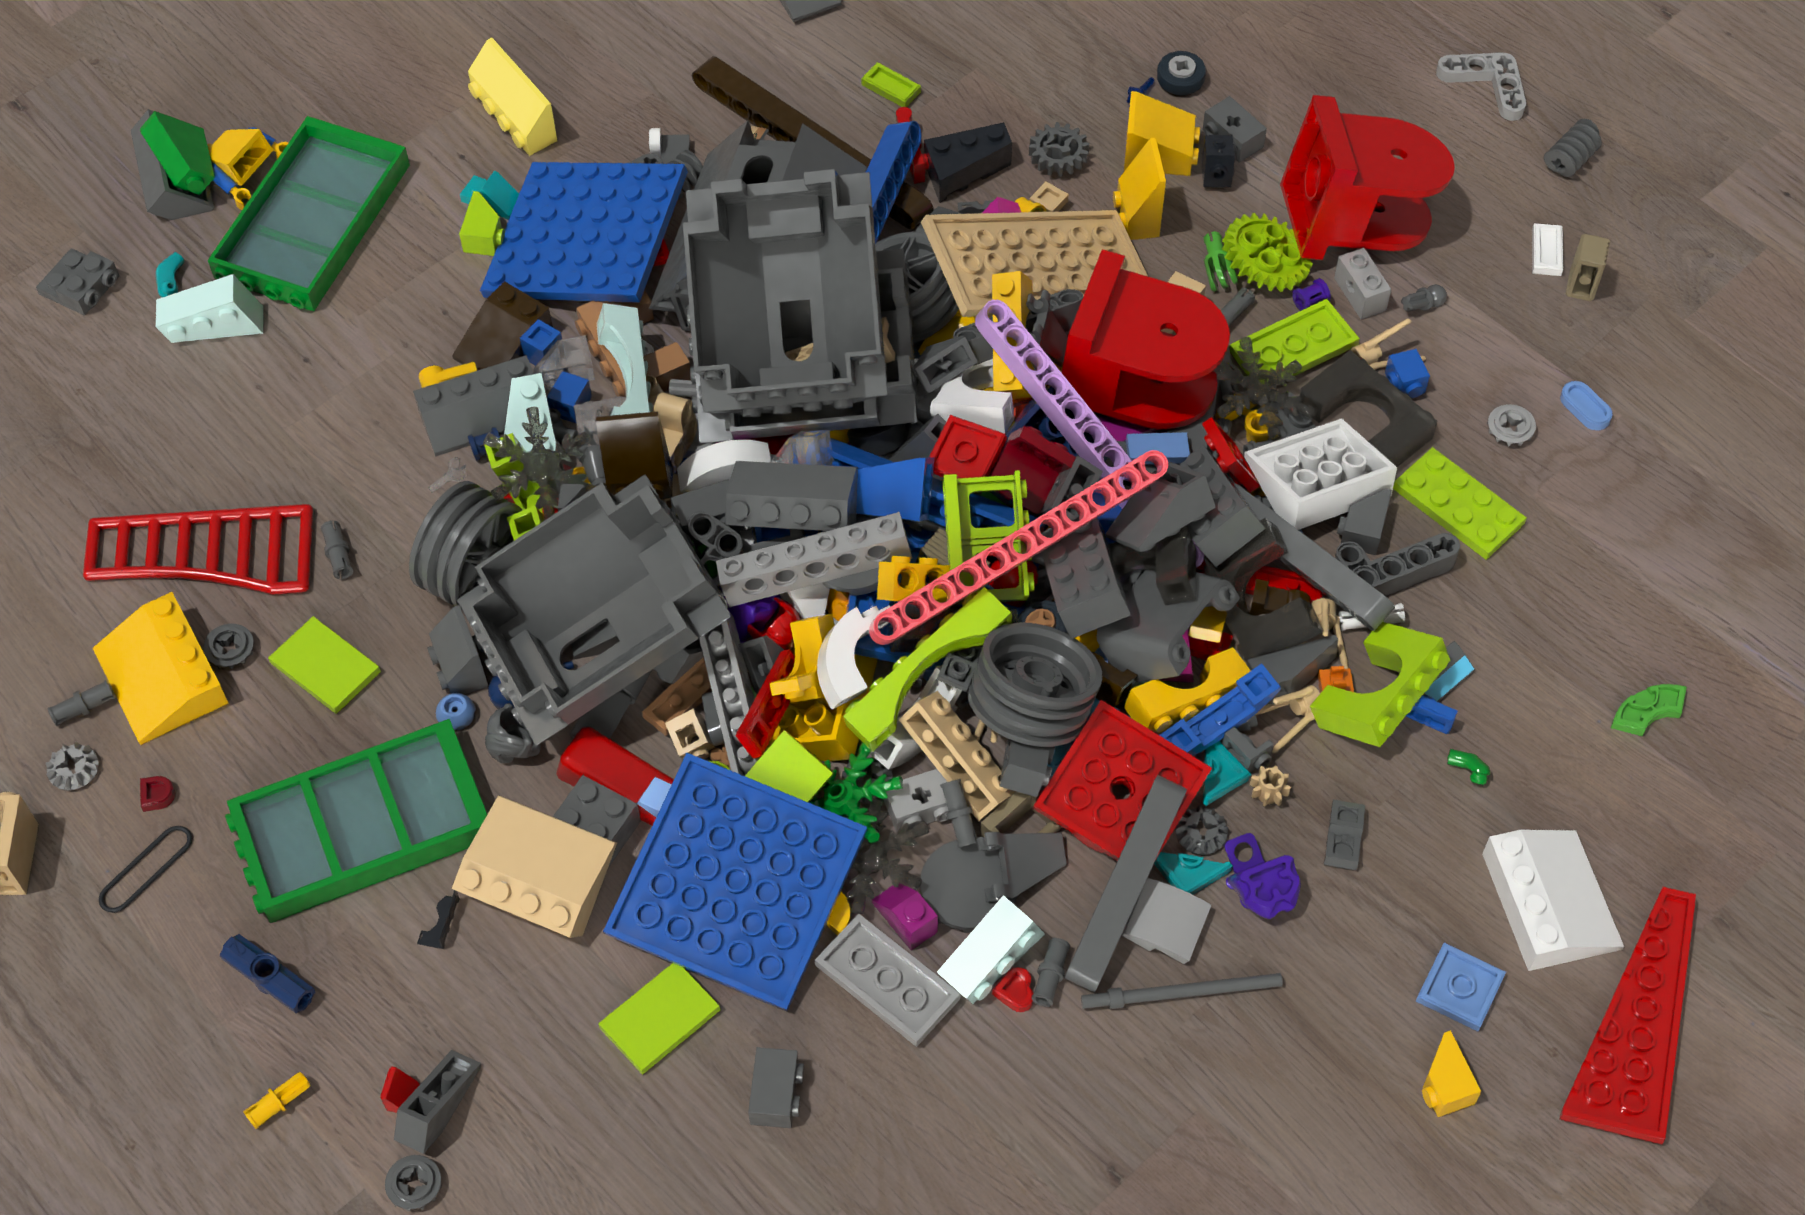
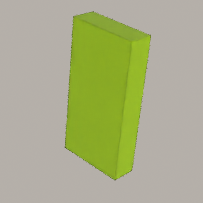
M878 62L861 78L862 86L901 107H907L921 93V85Z

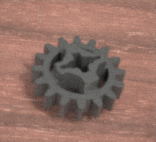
M1056 122L1053 128L1045 124L1044 131L1037 129L1035 136L1030 138L1029 156H1031V163L1038 164L1039 171L1048 169V175L1050 176L1054 171L1058 172L1059 177L1063 176L1064 171L1072 175L1074 167L1081 170L1083 162L1087 163L1089 143L1086 142V134L1079 135L1080 129L1075 128L1071 130L1068 123L1064 127H1060L1059 122Z

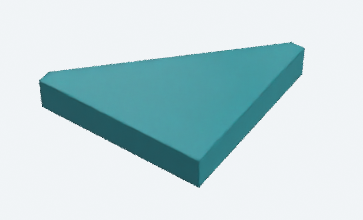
M1220 741L1205 749L1204 763L1212 767V770L1204 781L1203 804L1205 806L1211 804L1247 782L1251 776V773Z
M1160 852L1154 862V865L1171 886L1192 895L1228 874L1233 868L1230 862L1219 863L1203 860L1204 857L1183 853L1176 855Z

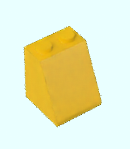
M1131 91L1124 171L1148 140L1156 138L1164 174L1190 176L1192 165H1197L1199 148H1193L1194 144H1199L1200 127H1195L1196 115L1142 93Z

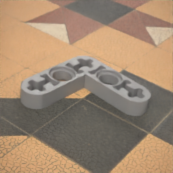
M1511 54L1446 55L1439 59L1436 75L1441 81L1449 83L1492 81L1500 115L1510 121L1522 118L1526 107V99L1517 62ZM1475 64L1481 66L1483 69L1480 71H1475L1471 69L1469 66ZM1508 83L1513 85L1514 89L1507 90L1501 85ZM1510 100H1513V101H1512L1513 108H1512L1511 105H1509V101H1510Z

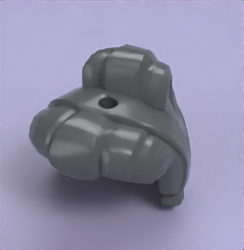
M510 703L496 710L490 716L487 724L485 746L492 758L500 763H509L515 757L527 758L536 756L541 751V743L536 746L525 725L521 726L511 712L513 706Z

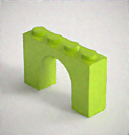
M510 433L484 446L492 470L505 485L515 504L522 508V511L507 517L515 541L546 520L542 513V508L550 499L539 467L514 434Z
M1382 622L1375 631L1369 634L1363 643L1371 664L1400 672L1399 676L1387 687L1372 693H1354L1327 685L1310 705L1318 727L1381 747L1450 662L1443 638Z

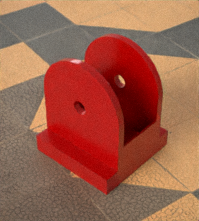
M1313 95L1280 183L1301 258L1323 260L1328 246L1401 251L1422 243L1427 237L1432 224L1430 209L1423 198L1436 195L1446 189L1454 174L1455 164L1448 148L1433 134L1412 123L1387 117L1340 113L1335 97ZM1393 155L1400 156V157L1403 158V159H1398V158L1394 157ZM1374 208L1380 210L1381 213L1375 212Z
M1102 249L1068 334L1062 374L1093 412L1155 429H1173L1195 422L1210 409L1215 399L1218 384L1215 369L1224 359L1230 339L1229 327L1225 316L1204 295L1183 286L1124 270V255ZM1171 329L1176 333V335L1169 334L1161 330ZM1151 379L1163 381L1164 383L1157 384L1151 381Z

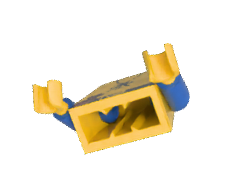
M255 127L225 131L213 144H207L215 176L213 181L228 195L232 194L237 208L243 210L245 206L241 199L250 200L251 194L248 189H238L237 186H242L273 151L276 152V159H278L288 145V142L277 144L276 139Z

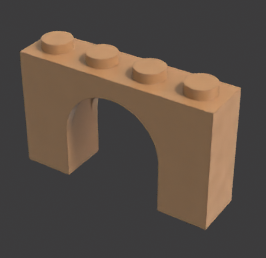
M645 290L640 302L591 301L576 308L578 320L575 321L578 333L581 337H587V345L592 356L599 357L601 370L606 378L611 377L613 380L612 386L619 399L623 397L626 400L623 374L611 352L604 345L598 344L596 324L603 303L638 308L639 320L643 321V324L653 320V310L649 309L651 300ZM677 342L644 355V361L648 362L647 375H652L656 378L663 392L669 390V382L672 379L691 380L690 362Z

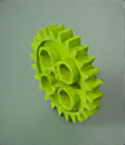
M1252 213L1250 218L1243 214L1241 219L1235 218L1233 224L1229 225L1222 239V242L1225 243L1222 250L1227 252L1224 258L1233 261L1230 268H1238L1240 270L1238 273L1239 277L1248 276L1247 283L1250 284L1256 281L1258 288L1265 284L1271 292L1275 286L1280 292H1283L1285 287L1290 291L1295 285L1299 287L1308 276L1313 265L1310 261L1311 259L1301 258L1293 229L1289 230L1287 228L1286 221L1279 224L1275 216L1271 221L1268 220L1267 215L1264 213L1260 219L1255 213Z

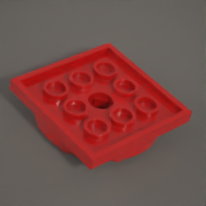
M1101 700L1051 777L1048 785L1035 802L1033 809L1070 831L1087 847L1107 854L1118 861L1157 775H1160L1188 789L1158 853L1159 855L1212 770V767ZM1116 784H1123L1128 787L1130 796L1126 799H1116L1112 792V787Z

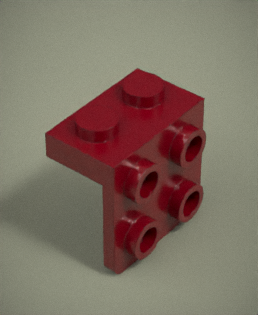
M1023 426L1010 433L989 477L1014 475L1015 471L1020 470V480L1026 479L1027 498H1022V507L1031 514H1038L1059 473L1072 468L1076 457L1070 454L1068 448L1064 445L1050 442L1042 437L1043 434L1036 428ZM994 491L1013 502V496L1010 491Z

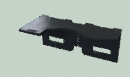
M454 890L452 897L445 896L438 902L436 907L439 915L437 925L430 931L421 930L417 944L444 949V942L447 933L450 931V923L454 918V911L460 900L456 890Z

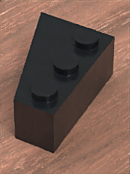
M1004 122L924 140V153H926L929 163L927 171L939 203L946 200L947 195L954 191L967 189L969 183L979 178L984 180L1011 165L1012 140Z

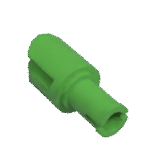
M1213 231L1211 232L1213 241H1211L1209 233L1204 236L1203 240L1208 253L1204 259L1210 288L1215 292L1219 291L1214 272L1217 273L1223 288L1229 287L1227 269L1234 284L1238 283L1235 269L1230 268L1233 261L1224 258L1227 252L1222 250L1221 234Z

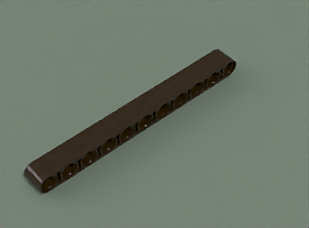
M712 56L692 73V79L700 90L746 121L749 120V123L755 127L768 129L767 135L776 141L796 142L803 123L868 168L871 162L870 158L721 59ZM903 181L888 216L904 227L913 230L921 223L925 215H930L933 212L934 208L927 196Z

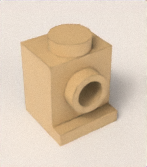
M694 709L666 722L665 725L679 757L684 759L686 753H690L705 760L709 757L708 751L715 747L710 739L703 716ZM693 737H699V740L691 743Z

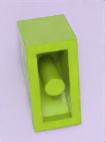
M473 191L459 233L462 249L465 253L494 256L498 245H502L505 229L501 227L498 214L480 192Z

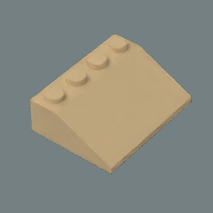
M498 796L463 857L452 889L569 938L583 936L617 842L503 796Z

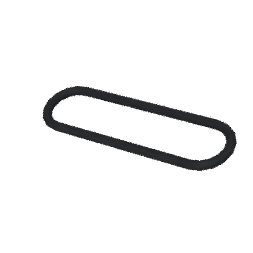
M173 826L165 830L103 888L99 895V905L101 908L112 913L126 908L189 848L192 842L191 832L183 826ZM176 830L183 831L187 835L186 844L122 905L115 908L106 906L104 896L107 891L161 840Z

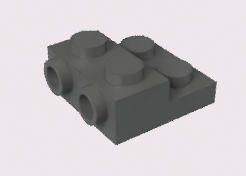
M71 248L36 286L39 295L85 316L98 303L109 287L115 284L119 273L113 261L92 251L85 255Z

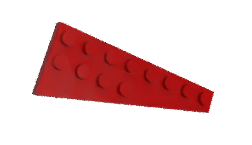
M1662 887L1560 1112V1120L1657 1144H1663L1665 1141L1696 894Z

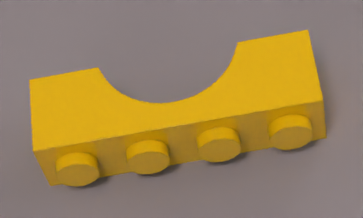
M1021 271L992 274V300L998 299L1003 301L1026 328V319L1031 311L1027 307L1026 302L1028 294H1033L1032 280ZM993 314V322H998L997 317ZM1006 337L1010 345L1017 346L1013 338ZM993 349V391L1012 392V399L1031 398L1032 396ZM1026 361L1028 368L1034 371L1031 361Z
M1232 647L1207 658L1200 674L1201 685L1190 689H1179L1169 686L1159 679L1151 680L1130 690L1124 709L1133 720L1153 732L1161 733L1182 719L1187 722L1237 687L1236 681L1251 670Z

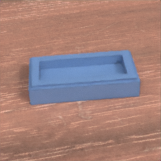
M1187 432L1126 435L1127 454L1132 461L1151 450L1162 452L1166 456L1168 463H1182L1190 455ZM1145 461V464H1154L1150 461Z

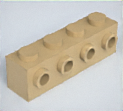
M938 691L919 700L899 719L947 782L961 779L967 805L972 807V814L978 821L994 812L1016 792L999 787L1002 771L992 760L989 752L972 735L969 727L953 711L950 703Z

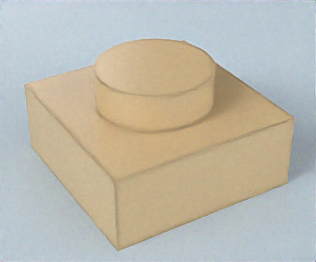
M1045 181L1029 200L1045 206L1046 212H1059L1068 202L1069 194Z

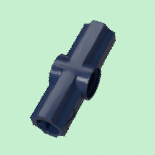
M240 934L234 937L231 936L223 945V949L219 954L220 958L255 983L260 992L270 994L295 1014L299 1011H304L312 1002L315 989L280 964L273 954L265 953ZM274 970L271 975L261 977L265 971Z

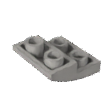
M1147 878L1122 936L1148 951L1156 948L1180 963L1185 964L1190 961L1211 904L1184 890Z

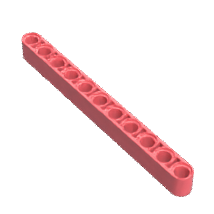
M1157 450L1144 453L881 612L870 624L869 634L871 639L880 645L894 642L970 594L1149 487L1167 472L1168 460L1166 456ZM1145 461L1155 464L1157 468L1156 474H1151L1146 470ZM1119 477H1125L1130 481V490L1120 486ZM1094 492L1103 495L1105 499L1104 506H1100L1093 501L1092 494ZM1072 508L1076 510L1079 514V521H1071L1066 515V509ZM1040 525H1049L1052 528L1053 537L1047 538L1043 536L1040 532ZM1014 540L1024 542L1027 547L1025 554H1020L1014 550ZM988 556H994L999 560V570H993L988 567L986 563ZM961 572L969 573L974 580L973 586L963 585L959 579V574ZM940 588L944 590L947 595V601L944 603L937 602L932 595L933 589ZM906 605H915L920 611V617L918 619L909 618L905 612ZM880 621L889 622L893 627V634L890 636L881 634L878 630V623Z

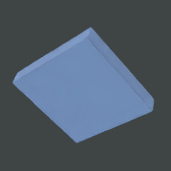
M1443 943L1416 1002L1473 1030L1479 1031L1506 972Z

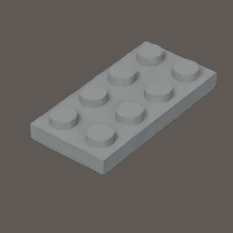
M860 914L815 959V966L916 1047L956 1005L961 997L957 990Z

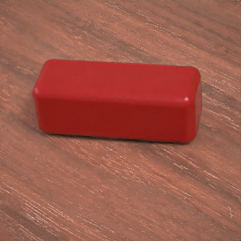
M583 727L579 730L561 755L556 772L557 777L561 781L573 787L584 775L635 803L639 801L654 777L670 784L674 781L667 774L591 727ZM638 805L640 819L653 826L656 817Z

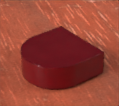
M163 776L140 778V802L143 812L163 809L173 802L176 793L174 786L168 778Z

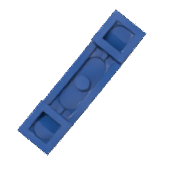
M1261 663L1237 680V687L1187 722L1182 719L1159 736L1194 756L1223 739L1224 734L1233 727L1237 729L1275 697L1281 690V687Z

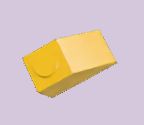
M1451 1030L1444 1032L1422 1089L1425 1103L1429 1108L1433 1107L1437 1117L1476 1104L1481 1093Z

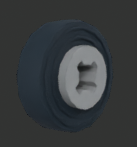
M1175 51L1168 53L1162 57L1158 64L1157 80L1160 86L1169 93L1175 95L1192 94L1199 90L1205 81V64L1200 57L1191 52Z

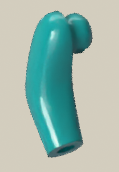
M174 252L162 261L156 269L157 290L161 298L178 293L175 273L184 264L185 260L177 252Z

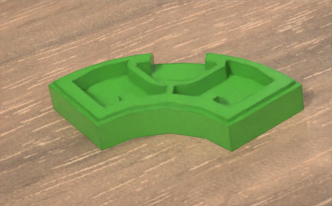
M1661 684L1650 686L1646 690L1638 692L1633 696L1631 695L1619 707L1611 728L1643 736L1647 726L1655 720L1665 717L1680 718L1687 687Z

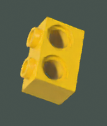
M892 556L891 562L879 561L877 600L901 601L926 586L927 574L929 583L949 572L950 566L938 565V558L919 557V564L910 563L911 557ZM901 573L902 580H901V583H900V585H899V583H898V576H899V574ZM940 588L933 589L932 595L937 602L944 603L947 601V595L944 590Z

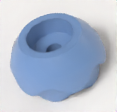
M460 693L448 694L437 704L436 719L438 722L450 719L454 730H462L472 723L476 708L468 696Z

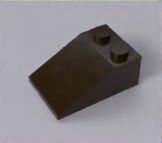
M504 281L485 300L454 351L453 359L462 365L475 362L478 371L524 356L520 337L538 319L553 327L549 307Z
M658 411L596 417L606 486L610 492L615 495L646 474L661 499L673 497V468Z

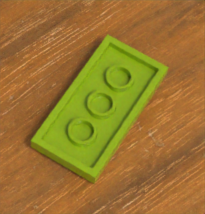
M1325 299L1230 344V353L1255 385L1262 383L1269 389L1352 349V347L1359 344L1360 338L1328 299Z
M1433 447L1394 481L1393 489L1485 560L1525 524L1527 517Z

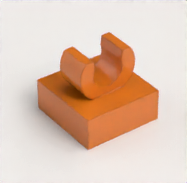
M1331 666L1330 669L1319 670L1318 682L1320 693L1327 685L1354 692L1350 668L1344 669V666Z

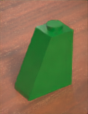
M154 111L140 128L142 136L174 186L200 195L215 178L204 128Z

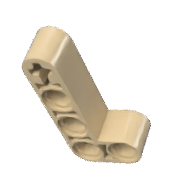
M662 392L656 399L654 412L658 411L674 475L695 438L697 420L693 412L692 400Z

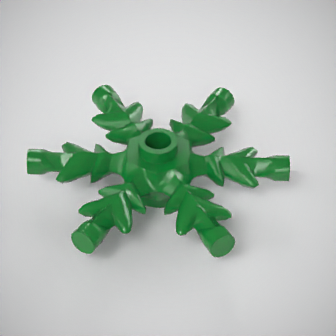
M862 742L858 755L855 756L853 753L849 755L850 768L844 767L847 775L844 780H835L837 770H833L834 774L822 787H826L824 796L821 798L814 796L809 803L842 817H848V819L866 826L868 830L865 838L869 843H875L879 840L880 834L871 823L877 821V817L866 815L865 813L869 809L859 808L860 799L865 797L873 802L872 795L887 799L886 791L903 789V779L901 776L886 781L887 775L883 774L873 783L870 778L863 787H858L856 780L867 774L862 771L874 761L873 758H867L872 751ZM826 760L824 764L831 770L830 760Z

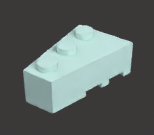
M232 274L157 299L156 328L171 343L263 334L264 306Z
M542 373L512 378L504 436L510 433L514 434L540 471L543 469L548 452L553 451L558 456Z
M1003 895L937 973L974 1004L977 1000L984 999L991 991L993 984L1036 944L1045 933Z

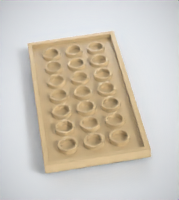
M1117 210L925 215L921 221L962 317H976L986 303L992 300V274L1015 271L1023 272L1032 280L1033 296L1036 300L1040 299L1042 290H1047L1052 295L1063 290L1075 289L1082 292L1084 296L1102 249L1124 255V270L1148 276ZM987 313V316H993V314Z

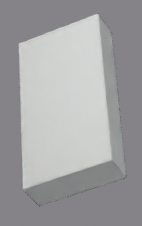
M1534 223L1532 228V274L1561 276L1563 272L1562 226Z

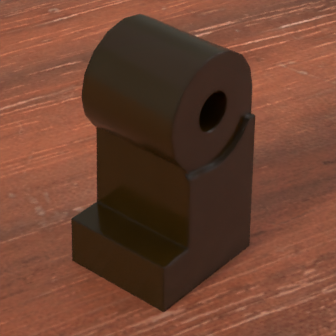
M1256 579L1249 618L1294 626L1303 625L1307 622L1311 598L1307 593L1300 590H1285L1268 586L1269 581Z
M1092 652L1102 670V682L1096 699L1102 700L1116 708L1128 698L1138 675L1129 669L1122 672L1105 662L1102 656Z

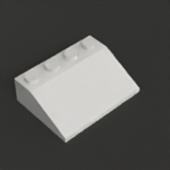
M1342 418L1246 451L1244 455L1275 513L1298 530L1349 512L1350 505L1384 489L1393 491L1397 467Z
M1516 830L1489 837L1482 855L1528 971L1623 950V942L1575 830Z

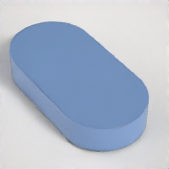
M1571 381L1564 385L1560 400L1584 426L1591 430H1603L1609 425L1612 418L1611 408L1588 385L1580 381Z

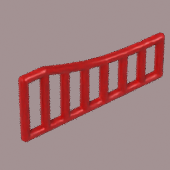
M309 504L91 518L88 522L83 577L87 581L132 578L190 579L232 585L272 595L304 593L308 591L310 582L313 507ZM285 517H300L297 581L279 582L282 519ZM270 519L266 581L249 577L252 520ZM240 520L236 574L218 571L222 522ZM209 522L206 569L188 567L191 524ZM179 524L176 566H158L161 526ZM148 526L145 566H127L131 527ZM118 528L114 567L96 568L100 529Z

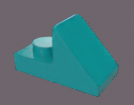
M493 171L487 180L474 175L460 193L461 202L469 204L473 191L480 192L498 216L508 220L519 196V193L497 171Z

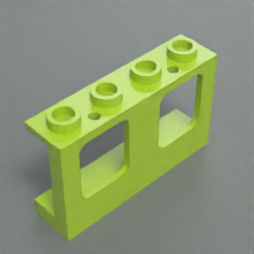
M1020 470L1015 471L1014 475L958 479L956 474L943 476L945 525L950 571L1029 524L1028 510H1023L1022 498H1027L1026 479L1020 480ZM1008 490L1012 493L1013 525L975 528L971 525L969 495L971 493ZM1020 540L1013 541V547L1016 552L1020 554L1027 552L1024 542ZM1027 561L1018 566L1019 585L1016 588L990 589L988 591L1000 602L1027 601L1029 592L1034 591L1033 572L1028 573ZM961 572L959 574V579L963 585L973 586L974 580L969 573ZM966 598L954 605H962Z

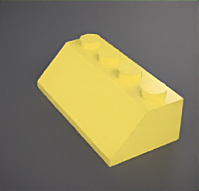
M493 38L488 39L468 70L470 78L468 88L474 98H479L482 101L489 115L493 114L497 118L501 129L511 134L515 145L518 148H523L531 156L557 142L551 103Z

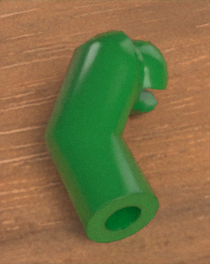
M1454 749L1449 750L1448 765L1471 770L1470 780L1473 783L1482 785L1487 783V777L1491 775L1490 767L1477 755Z

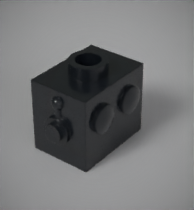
M1233 135L1204 136L1201 166L1203 187H1231L1236 160Z

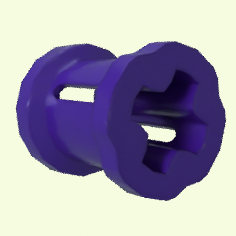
M1318 278L1313 281L1312 285L1304 289L1297 288L1293 290L1292 297L1296 307L1301 311L1325 299L1330 301L1331 294L1325 281Z

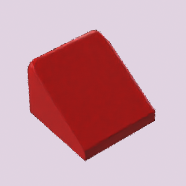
M393 1066L389 1068L380 1098L387 1111L397 1113L398 1108L420 1084L417 1080Z

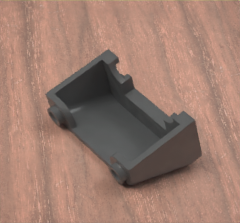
M1164 563L1151 565L1125 594L1131 616L1098 628L1097 642L1112 666L1122 672L1129 669L1138 675L1135 683L1176 677L1183 672L1190 660V649L1182 635L1205 607L1214 606L1219 611H1228L1235 606L1240 596L1233 585L1225 579Z

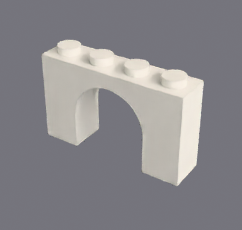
M993 359L969 367L943 384L936 398L931 401L930 414L932 417L939 414L946 422L949 416L953 415L1006 434L1014 420L1012 392L981 390L993 387ZM1032 363L1034 371H1036V366Z

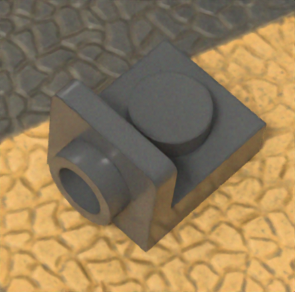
M1235 727L1224 734L1222 744L1250 773L1255 769L1259 771L1261 766L1265 768L1271 762L1274 743L1270 739L1258 748H1255L1252 740L1247 735L1241 734Z

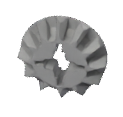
M1513 404L1501 405L1495 408L1490 413L1487 421L1489 434H1493L1497 442L1501 440L1507 442L1508 447L1513 443L1521 446L1525 441H1530L1536 430V422L1532 414L1525 408ZM1508 422L1512 426L1517 425L1516 430L1513 431L1510 427L1505 428L1506 423Z
M78 742L70 746L63 744L62 749L52 752L50 761L46 762V775L49 781L59 789H79L87 785L95 777L99 766L98 757L89 745L83 746ZM70 758L75 762L74 770L76 773L74 774L67 767V762Z

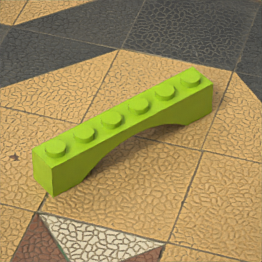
M985 587L978 593L970 594L964 600L963 607L955 614H948L940 622V628L932 635H925L917 643L916 650L908 657L906 655L901 657L893 665V671L885 678H878L870 686L869 693L861 700H854L846 708V714L843 716L846 726L872 752L896 731L898 715L904 698L913 683L926 669L939 659L947 656L948 652L953 653L969 647L983 645L986 637L992 630L1012 623L1011 612Z

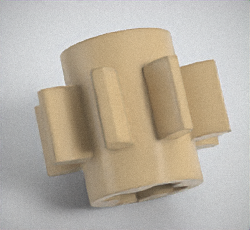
M1276 765L1273 768L1266 769L1261 766L1259 776L1254 775L1251 777L1250 785L1255 787L1251 797H1258L1263 802V806L1273 803L1280 806L1282 796H1289L1291 787L1286 785L1289 774H1283Z

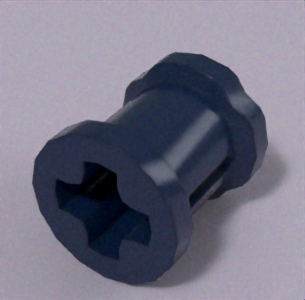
M496 427L491 428L490 432L475 437L472 434L467 436L475 460L478 461L481 456L487 455L483 444L486 445V443L500 438Z

